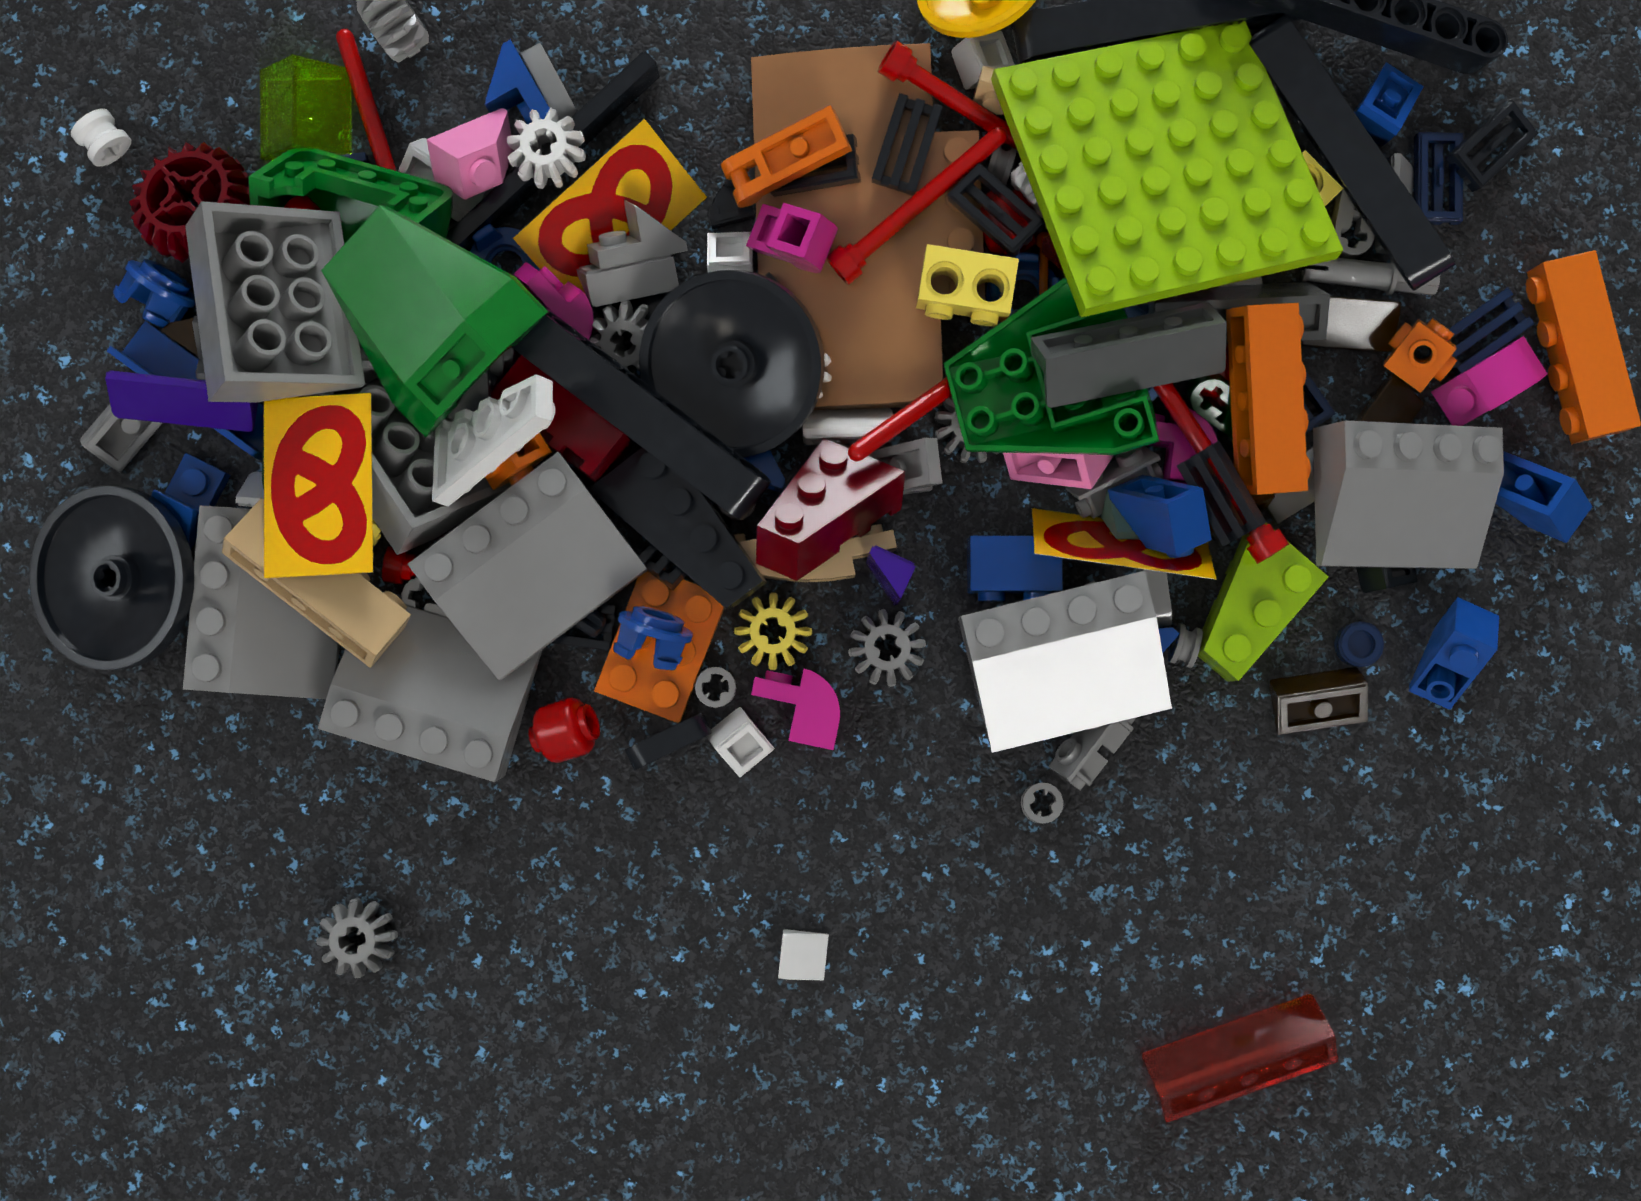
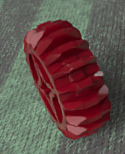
M186 142L179 153L168 147V157L163 160L153 157L154 167L150 171L140 170L144 181L132 185L134 194L137 197L129 201L131 210L134 212L131 218L134 221V226L141 233L143 240L166 258L172 256L175 260L184 263L189 257L185 226L197 209L188 201V198H192L198 205L201 201L250 205L249 176L244 172L245 169L241 163L220 147L213 149L203 142L196 149Z

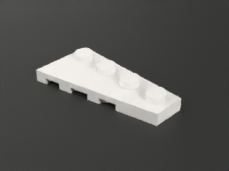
M536 374L503 390L499 400L488 397L479 402L478 410L473 412L463 409L455 413L453 422L444 419L435 429L432 501L449 507L463 494L468 493L474 485L489 473L494 472L512 454L520 451L539 432L547 429L555 415L553 381Z

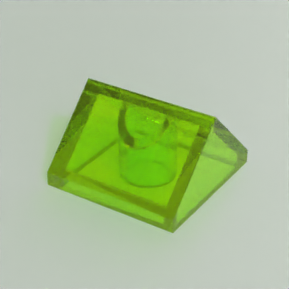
M292 54L260 70V158L262 160H274L284 152L294 148L320 149L337 155L352 154L351 84L345 67Z

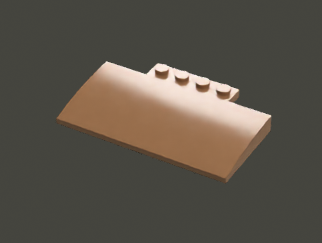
M930 43L904 44L912 49L911 55L918 59L916 64L931 73ZM891 45L834 48L751 57L754 144L831 105L838 116L845 135L854 134L857 138L856 153L859 156L858 171L861 176V182L777 197L768 193L756 203V219L762 204L781 209L782 204L787 203L822 214L838 227L837 234L828 253L830 254L839 245L843 248L849 243L855 245L913 196L872 183V176L899 93L908 95L909 99L915 101L917 98L925 100V104L933 106L932 96L908 80L904 83L898 79L892 82L877 72ZM904 111L884 173L885 176H892L910 121L911 111ZM921 115L901 181L909 183L930 117ZM979 130L935 132L916 193L979 141ZM757 165L755 166V178L761 175ZM847 167L807 173L799 178L845 171ZM977 180L974 185L981 190V181ZM960 181L865 259L867 265L861 269L863 274L850 285H847L838 276L827 260L821 273H813L798 269L789 262L757 252L758 274L766 276L770 272L781 285L790 290L802 302L818 328L824 354L829 355L831 358V363L825 367L824 371L829 373L832 378L830 382H823V397L818 399L814 410L904 408L943 380L941 319L926 316L925 310L917 309L916 304L927 244L984 253L983 231L948 201L947 194ZM966 192L963 194L978 210L982 207ZM939 275L931 280L933 289L940 294H950L956 289L954 281L948 276ZM985 283L977 286V293L986 301Z

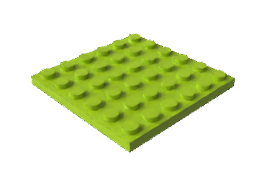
M1238 21L1232 22L1233 25L1223 23L1207 26L1202 29H1192L994 69L991 77L992 85L1081 318L1337 259L1342 253L1343 247L1267 70L1249 45L1252 35L1246 21L1238 24Z

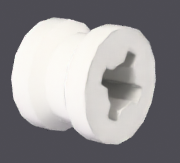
M97 109L87 113L75 123L71 130V137L78 145L87 148L88 158L95 166H105L113 163L122 157L131 145V138L124 130L117 129L114 126L115 118L107 109Z

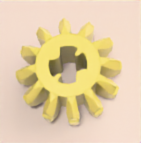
M770 593V608L764 609L761 600L758 597H754L752 604L759 613L753 616L747 610L741 609L739 616L743 620L750 622L751 625L750 627L740 626L734 629V634L737 636H751V640L742 643L738 647L739 651L746 653L756 646L758 650L751 660L754 666H758L761 663L765 653L769 654L768 665L770 670H777V655L779 654L783 655L788 666L794 665V658L788 651L791 646L803 654L808 650L805 644L795 640L796 636L808 637L812 635L811 628H796L795 626L796 623L808 617L807 611L801 610L791 617L789 612L795 605L794 598L789 597L785 601L783 608L779 609L777 608V593ZM768 620H778L779 627L786 628L787 630L784 639L780 636L778 637L780 640L778 644H769L768 637L760 633L763 625L769 626L767 624Z

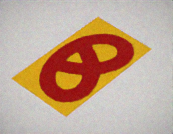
M643 119L514 236L513 239L540 270L545 266L558 278L563 286L569 281L586 295L579 280L577 269L581 266L592 264L589 260L587 244L599 242V235L608 232L625 231L626 236L630 235L624 200L636 205L666 228L672 230L700 205L707 196L647 121Z
M371 393L291 397L264 401V578L373 573Z
M1032 508L1035 554L1216 580L1208 542L1195 547L1194 552L1188 556L1170 558L1166 553L1146 548L1141 540L1116 539L1102 518L1095 517L1093 519L1091 516H1087L1083 519L1077 514Z

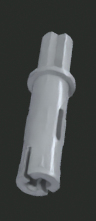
M1338 257L1335 260L1309 265V267L1323 268L1324 270H1301L1302 282L1310 281L1385 291L1386 295H1392L1396 291L1432 296L1437 293L1440 285L1439 275L1413 291L1392 261L1384 263Z

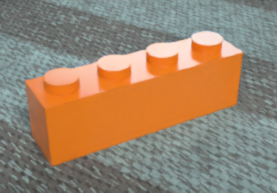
M1596 250L1542 262L1528 271L1526 293L1529 301L1535 304L1539 319L1537 336L1540 344L1546 348L1550 361L1548 378L1553 390L1558 392L1562 407L1559 413V420L1562 430L1566 435H1569L1571 445L1623 433L1640 427L1641 421Z
M1299 303L1246 305L1226 309L1234 467L1251 495L1308 491L1311 464L1306 455L1305 433L1308 429L1309 420L1308 414L1304 409L1303 386L1306 381V369L1301 355L1304 323L1299 315Z

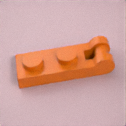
M829 105L730 156L720 166L725 178L732 180L735 187L732 194L737 206L744 208L757 203L764 195L851 152L852 148L835 110ZM757 165L761 175L751 180L748 172Z

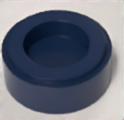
M1359 621L1349 623L1338 631L1334 647L1337 656L1343 663L1352 667H1365L1375 663L1380 658L1384 648L1382 634L1374 625Z

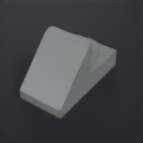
M624 200L630 235L626 236L625 231L608 232L599 235V242L587 244L590 263L599 269L688 251L686 241L627 200Z
M922 438L877 449L869 455V457L906 471L903 495L928 492L932 490L934 485L943 484L937 438Z

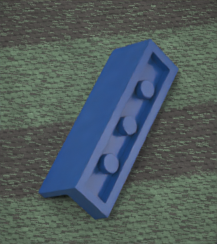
M146 321L123 351L112 346L107 350L109 354L136 373L197 380L195 372L199 359ZM258 402L253 431L213 429L252 457L262 461L264 405Z

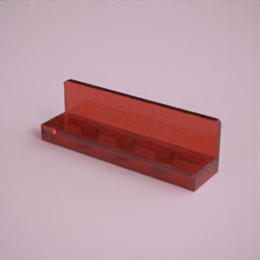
M1307 994L1144 1052L1142 1060L1155 1087L1159 1109L1165 1122L1168 1123L1338 1062L1336 1038L1332 1028L1314 996Z

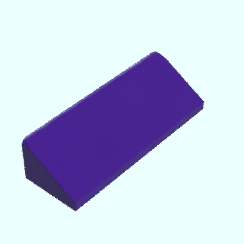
M111 370L106 372L105 380L111 411L117 418L251 432L255 428L258 402H208L206 381Z
M876 545L875 547L872 546L866 565L889 599L896 606L902 598L915 570V563Z

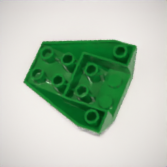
M384 204L376 208L321 270L392 404L425 437L429 436L458 406L456 402L506 350L518 344L549 312L515 276Z
M1065 277L943 363L966 451L1116 455L1159 442L1154 408L1148 388L1049 408L1045 403L1044 372L1031 354V337L1126 319L1128 316L1125 308L1081 318Z

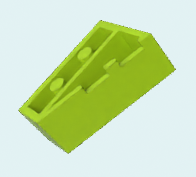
M1247 533L1242 536L1234 558L1229 563L1225 573L1227 575L1202 629V642L1198 654L1200 659L1227 682L1239 681L1329 577L1291 543L1257 564L1247 550L1250 547L1246 539L1250 535Z

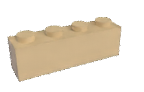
M262 498L224 537L222 554L369 668L375 664L405 629L411 614L406 611V604L390 591L383 593L371 584L367 573L264 578V499Z

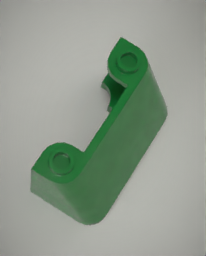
M306 147L290 149L249 175L250 205L284 207L295 196L307 195L321 210L340 212L344 244L381 204L392 208L440 236L447 237L453 211V192L448 186L320 149Z

